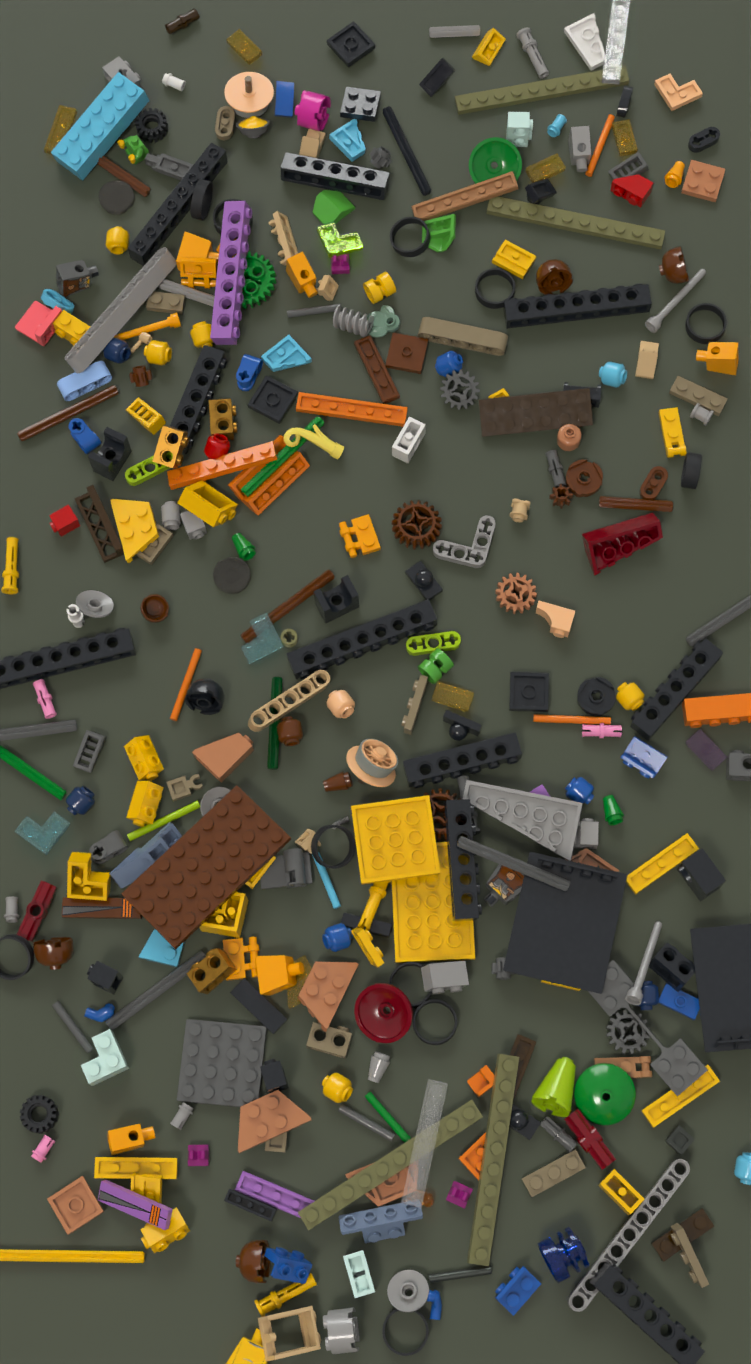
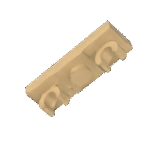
M276 211L273 213L274 220H271L269 225L272 227L276 225L271 230V233L278 235V242L283 250L278 252V256H285L280 261L285 266L287 259L298 254L288 217Z

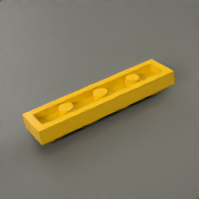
M687 833L628 874L626 883L636 895L697 852L699 848Z
M708 1064L705 1066L708 1071L679 1096H676L670 1090L641 1110L653 1128L720 1082Z
M95 1157V1179H131L133 1173L139 1175H161L162 1179H177L178 1158Z

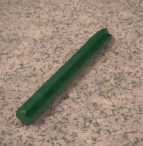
M282 677L272 678L271 700L282 694ZM270 708L272 714H278L276 708ZM280 719L269 725L267 767L270 770L278 769L279 739L277 724L280 723Z

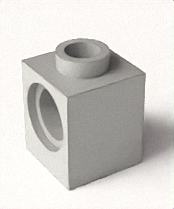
M190 511L180 514L190 540L199 539L207 533L203 520Z

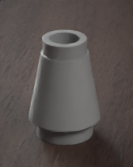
M375 1051L374 1055H371L368 1080L376 1083L380 1082L390 1064V1056Z

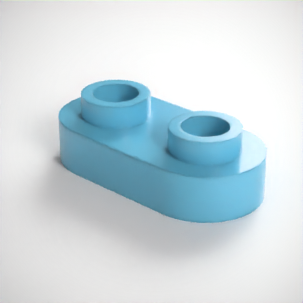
M43 290L41 300L45 305L52 308L57 306L62 311L65 310L72 314L74 309L72 302L54 290Z

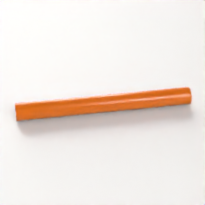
M608 115L588 165V170L585 173L588 177H591L615 119L614 115Z
M194 649L170 719L173 721H177L202 652L200 649Z
M534 714L533 722L604 723V725H611V717Z

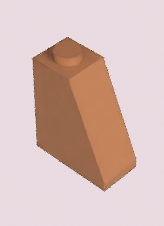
M236 733L197 748L192 753L194 758L222 783L254 749L252 746L253 742L247 735L242 736L240 733Z

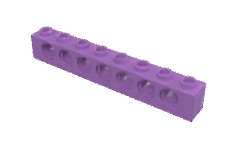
M246 201L224 202L210 339L216 345H237V338L240 337L239 321L242 319L240 308L244 300L242 289L245 286L244 269L247 268L246 252L249 250L247 240L251 232L249 221L252 218V209Z

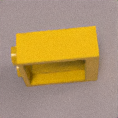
M203 480L185 487L178 501L179 505L212 527L222 525L228 520L231 521L236 515L235 509L238 505Z

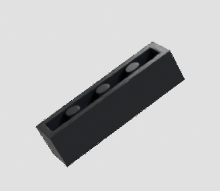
M343 913L341 923L346 927H350V929H355L358 927L361 917ZM373 920L369 932L370 934L389 938L392 924Z
M231 1189L228 1190L224 1199L225 1202L271 1222L277 1211L273 1207Z

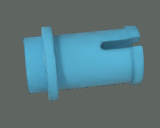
M558 114L554 122L547 128L548 135L551 137L560 135V130L567 122L564 115Z

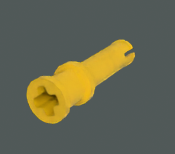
M8 537L6 539V565L2 573L4 585L1 588V592L13 595L18 593L17 579L19 578V573L16 570L19 539Z
M391 881L374 883L369 888L370 897L358 923L359 928L364 929L366 927L365 930H370L379 903L386 896V888Z
M310 1273L305 1284L294 1282L278 1292L271 1291L270 1295L254 1302L261 1317H264L266 1313L275 1308L280 1309L282 1303L317 1284Z

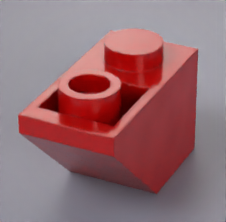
M637 174L614 179L610 191L617 197H622L630 204L641 208L651 194L654 183Z

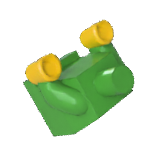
M137 135L129 136L117 142L121 149L127 146L125 151L132 164H138L145 159L147 153L149 154V150Z

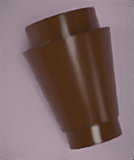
M342 771L324 780L323 785L326 792L349 790V787H353L350 773Z

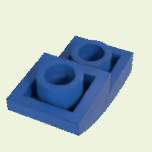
M276 81L275 116L292 118L294 83Z

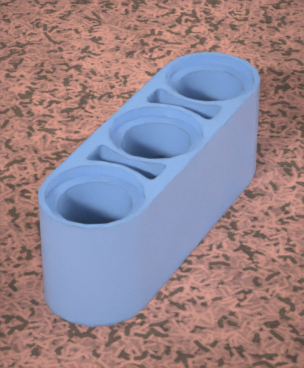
M98 361L89 365L81 373L74 372L60 379L57 382V387L64 400L71 401L109 383L112 380V375L105 362Z

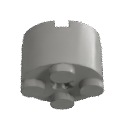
M354 1307L328 1310L327 1315H323L324 1329L327 1328L328 1330L325 1346L326 1350H331L332 1354L359 1351V1347H355V1342L359 1341V1327L357 1317L352 1315V1312H356Z

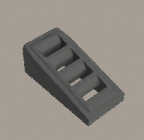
M637 152L608 172L614 180L618 178L616 172H619L622 177L637 174L641 175L648 171L649 168L641 154ZM638 162L640 166L637 168L634 163ZM630 165H631L632 168L634 169L632 172H631V170H630L629 167H628V166H630ZM625 168L628 174L625 175L622 169Z
M86 730L73 766L91 773L107 737ZM90 738H94L99 741L98 743H94L89 740ZM87 745L95 747V751L86 748ZM86 752L93 756L92 758H89L87 756H84L83 753ZM83 759L90 762L89 766L80 763V760Z

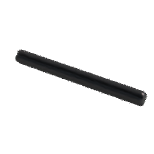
M390 106L383 108V115L422 195H429L431 188Z

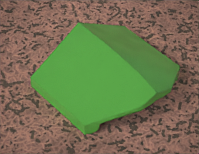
M323 190L316 196L313 214L329 230L351 213L355 206L341 192Z
M455 214L424 221L430 232L428 248L436 252H443L448 249L455 239ZM422 226L423 243L426 238V229Z

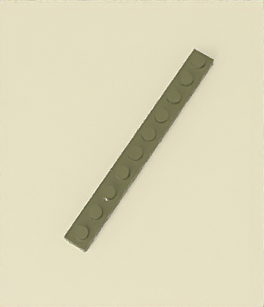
M626 66L458 95L455 96V104L458 115L629 85V77Z
M498 196L489 199L487 214L660 250L662 249L665 230Z
M497 1055L467 1263L489 1266L519 1063V1057Z
M470 1100L300 1210L298 1214L308 1231L483 1118L482 1114L473 1100Z

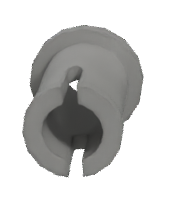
M6 897V914L4 918L8 923L18 922V918H20L18 914V897Z
M184 1102L178 1106L180 1108L170 1123L182 1130L189 1115L193 1114L192 1110L194 1109Z

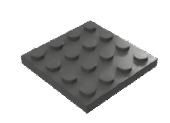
M186 1019L177 1101L241 1107L259 1099L262 1076L260 1067L263 1066L266 1026Z

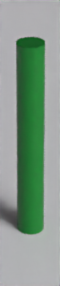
M369 1092L365 1096L367 1101L404 1143L410 1140L411 1137L377 1098Z

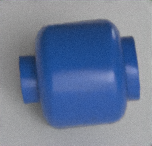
M448 351L437 358L435 364L436 371L444 377L447 374L452 376V371L454 370L457 374L460 369L462 370L463 359L460 354Z
M574 777L565 788L567 791L566 797L571 801L588 805L594 797L592 794L594 790L593 785L583 777H578L577 779Z
M339 923L326 928L322 935L326 949L337 952L348 948L353 938L350 927Z

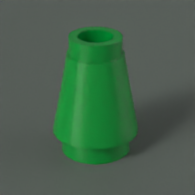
M236 533L232 536V541L239 558L247 561L255 556V547L241 533Z
M605 796L602 799L605 821L610 826L622 823L624 814L614 796Z

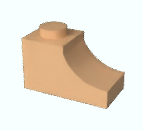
M538 601L536 614L547 620L550 625V633L559 638H568L575 611Z

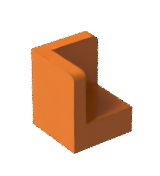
M485 1065L478 1073L467 1080V1083L478 1098L493 1087L494 1074Z

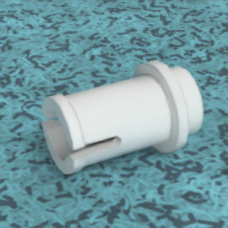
M165 73L162 79V83L166 87L170 86L181 92L185 88L186 81L172 76V73Z

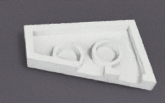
M594 13L564 28V33L591 71L606 64V56L599 37V29L596 25Z

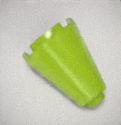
M562 1057V1059L556 1060L532 1096L531 1102L535 1107L543 1112H546V1109L551 1110L554 1116H569L576 1065L572 1059Z

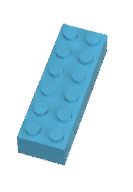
M118 72L51 151L55 160L83 181L99 162V158L105 155L150 101L145 91Z

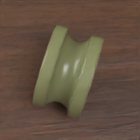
M286 629L281 633V642L285 647L292 648L298 642L297 633L293 629ZM291 634L294 640L291 639V642H287V639L284 637H288L287 635Z

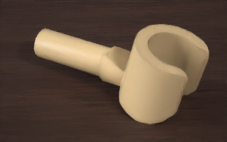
M142 332L137 343L130 349L131 353L133 354L142 343L148 345L152 341L151 335Z

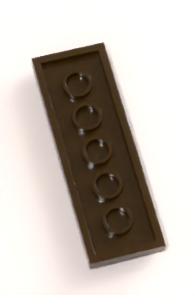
M590 388L479 400L482 437L560 429L566 424H573L577 427L593 425Z

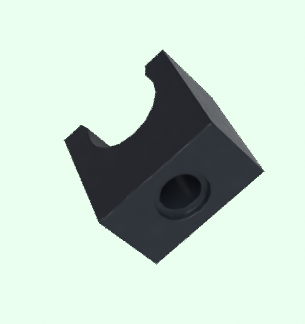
M106 427L103 433L105 439L100 451L97 454L91 452L88 459L93 472L114 481L132 450L127 436ZM115 456L114 459L108 460V457Z
M348 575L342 577L341 583L332 590L322 592L319 588L313 591L315 605L325 623L359 608V595ZM334 600H340L342 602L340 605L332 604Z
M703 848L681 863L682 866L677 869L700 902L719 890L726 882Z

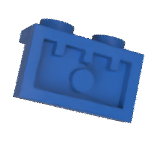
M524 1266L520 1269L516 1267L509 1275L511 1280L507 1284L502 1283L495 1291L497 1293L495 1299L513 1316L541 1285Z

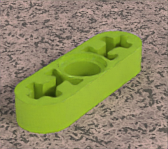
M169 451L166 457L171 461L173 454ZM152 456L128 468L125 472V478L129 485L137 486L171 467L160 464L161 467H158V463L152 462L154 457ZM148 464L155 465V470L147 472L145 467ZM134 473L137 479L131 478V474Z
M455 631L414 636L407 640L406 650L413 656L431 654L436 648H431L428 645V641L436 639L439 642L436 648L443 652L452 651L459 648L461 637ZM450 637L456 640L454 645H451V642H444V646H442L441 638H444V641H449ZM423 640H425V648H426V649H423V645H422V641H423ZM413 642H416V645H421L417 646V650H413V647H409L412 646Z

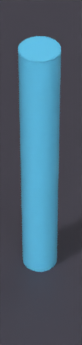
M314 859L333 908L341 907L326 867L320 865Z

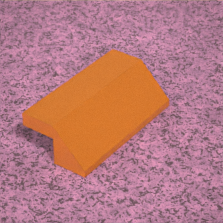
M279 435L273 441L276 454H278L286 446L284 436ZM296 451L249 497L242 493V487L267 463L244 469L228 486L240 501L259 516L310 466L300 452Z

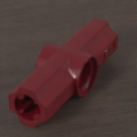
M41 880L31 903L26 908V915L16 935H20L28 941H34L42 921L47 916V910L57 890L56 886ZM41 907V913L38 916H34V908Z
M579 1109L564 1119L571 1131L576 1135L580 1146L586 1153L591 1155L601 1170L616 1160L603 1143L602 1136L594 1126L589 1124Z

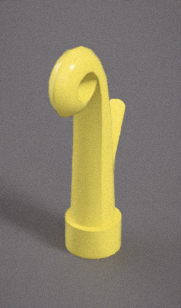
M315 424L313 429L316 433L303 428H291L284 434V442L289 447L297 446L301 436L337 460L344 450V446L326 437ZM295 434V441L291 442L289 438Z

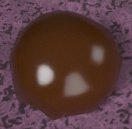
M150 594L143 599L140 611L145 620L151 623H159L168 616L169 604L164 597L158 594Z

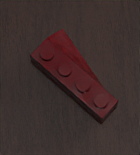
M650 513L583 533L582 538L593 574L597 575L601 573L600 570L615 565V562L624 557L631 556L636 550H642L662 539L663 535L660 520L654 513Z

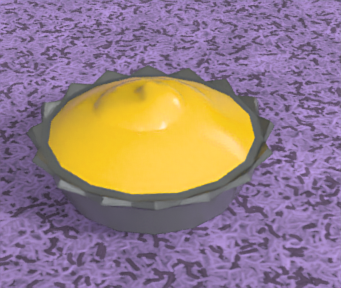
M251 116L238 121L236 126L240 133L248 138H258L267 131L270 121L267 118Z

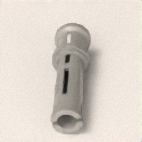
M526 27L519 30L516 37L521 41L523 51L528 53L540 79L547 77L549 71L537 50V42L531 35V29Z

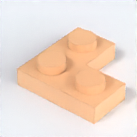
M671 74L655 80L654 83L671 111L691 103L703 95L695 80L679 87Z

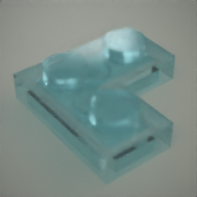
M267 613L249 621L257 636L256 639L241 646L249 664L284 647Z
M55 812L52 813L42 827L26 816L15 830V833L47 855L70 826V823Z

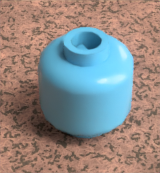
M607 362L604 367L601 366L599 377H601V382L604 385L620 387L627 379V370H625L623 364Z
M743 1152L736 1159L734 1175L740 1178L741 1183L751 1185V1153Z

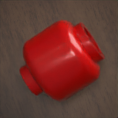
M219 433L208 437L204 448V453L208 459H218L228 454L230 449L228 438Z

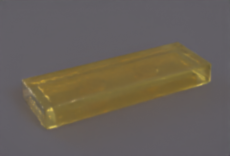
M59 105L44 147L45 153L51 154V151L71 129L77 113L76 108Z

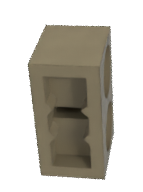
M313 1022L306 1047L346 1059L352 1039V1033L349 1032V1029L338 1026L337 1029L328 1027L325 1032V1039L317 1041L315 1034L318 1031H323L319 1022ZM338 1036L344 1037L346 1040L345 1044L341 1047L334 1044V1040Z

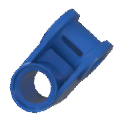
M248 354L243 355L236 373L237 385L240 390L249 391L253 388L256 378L262 369L263 359Z
M74 418L69 422V430L72 437L86 455L102 444L98 436L82 419Z

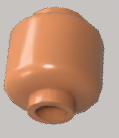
M573 424L563 425L557 434L558 446L565 451H573L578 448L582 435L580 429Z

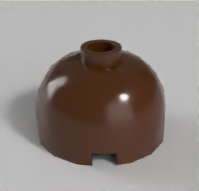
M681 246L674 247L664 253L662 264L659 265L661 276L665 275L666 279L674 284L689 282Z
M557 259L544 262L536 273V283L540 292L544 295H553L552 292L558 290L562 293L573 282L572 273L568 265Z
M53 937L47 941L45 939L33 942L35 958L41 965L49 966L50 970L62 968L61 965L67 963L73 955V939L71 937Z
M255 1240L246 1243L241 1249L240 1255L236 1256V1267L240 1269L244 1279L249 1282H267L264 1277H269L271 1262L264 1256L266 1247H269L267 1240Z

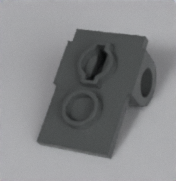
M298 848L283 851V855L275 856L276 859L260 878L262 890L287 887L288 889L313 884L309 852L303 853V850Z

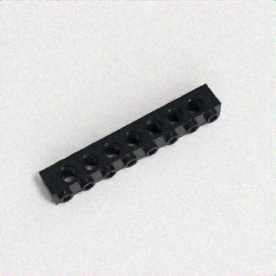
M212 142L129 245L128 251L132 260L144 266L160 249L190 211L192 196L197 182L200 179L212 182L228 163L224 149Z
M635 284L628 287L617 286L611 289L600 288L594 291L564 292L559 295L546 294L542 297L511 298L504 301L503 310L506 329L647 313L650 312L652 302L649 285ZM610 299H614V300H616L617 302H611V301H609V300H610ZM519 310H526L527 312L522 313Z
M428 599L287 653V659L295 679H305L311 673L318 670L326 671L332 665L336 664V666L346 663L348 659H357L364 656L366 652H376L387 644H397L400 639L405 637L409 639L416 636L418 632L431 631L437 626V617ZM413 618H419L421 622L418 624H414L411 622V620ZM399 624L403 626V629L398 631L393 627ZM379 631H383L386 635L384 637H378L376 636V633ZM361 638H366L368 642L365 644H360L358 640ZM343 645L350 646V649L347 651H343L340 648ZM328 651L332 653V656L325 658L323 653ZM312 658L315 661L313 664L308 665L305 663V660Z
M119 628L112 633H99L96 637L79 638L76 642H63L59 646L52 648L50 646L43 647L40 651L36 652L26 651L16 657L6 656L3 660H0V670H6L5 674L0 676V689L135 656L136 652L129 628ZM118 642L116 647H109L110 643ZM93 647H99L97 652H90ZM75 651L81 652L78 657H72V654ZM56 656H62L60 661H53ZM43 660L41 666H35L37 661ZM19 665H25L23 670L16 671Z

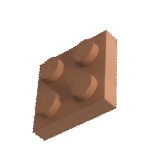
M691 160L681 193L716 203L725 169Z
M81 1176L47 1198L68 1235L104 1212L84 1176Z

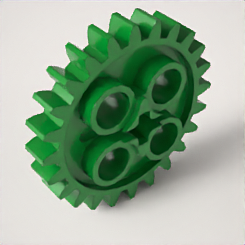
M249 251L246 256L247 268L244 270L245 286L242 289L244 298L242 305L244 309H246L247 304H250L251 308H253L254 303L260 306L261 299L266 302L265 296H272L269 290H275L273 284L277 283L274 278L276 273L273 265H270L269 259L265 260L264 255L259 257L257 252L252 256Z

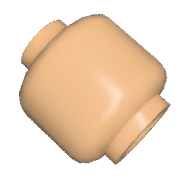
M335 690L329 694L327 707L336 718H347L354 712L355 701L345 690Z

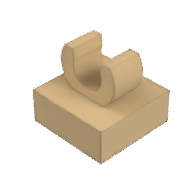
M324 275L323 279L318 281L320 286L316 290L318 295L323 296L327 301H333L339 285L330 275Z
M307 829L295 841V844L312 854L311 842L315 831Z

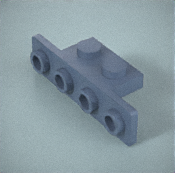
M417 1199L340 1215L341 1234L345 1235L362 1231L365 1243L397 1238L405 1235L404 1222L422 1219L423 1213L420 1200Z

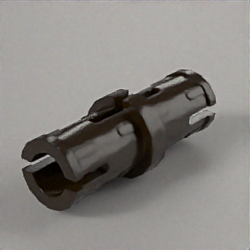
M193 8L191 11L183 15L180 14L175 20L165 24V29L171 35L181 28L185 29L188 24L199 19L200 16L197 10Z

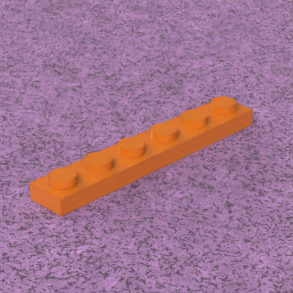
M299 392L296 404V412L404 427L406 423L408 407Z
M271 441L223 455L218 459H208L167 471L169 487L171 490L202 480H209L277 460L275 444Z

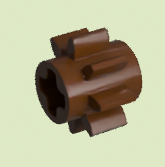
M145 365L133 367V372L129 374L130 382H135L136 387L149 385V380H152L151 369L146 370Z
M560 484L558 488H552L553 494H550L549 499L553 500V506L557 505L562 509L565 504L570 505L569 499L573 498V494L569 493V486L566 488Z

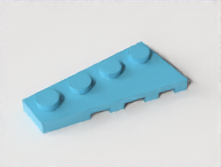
M154 929L139 958L178 967L185 941L175 950Z

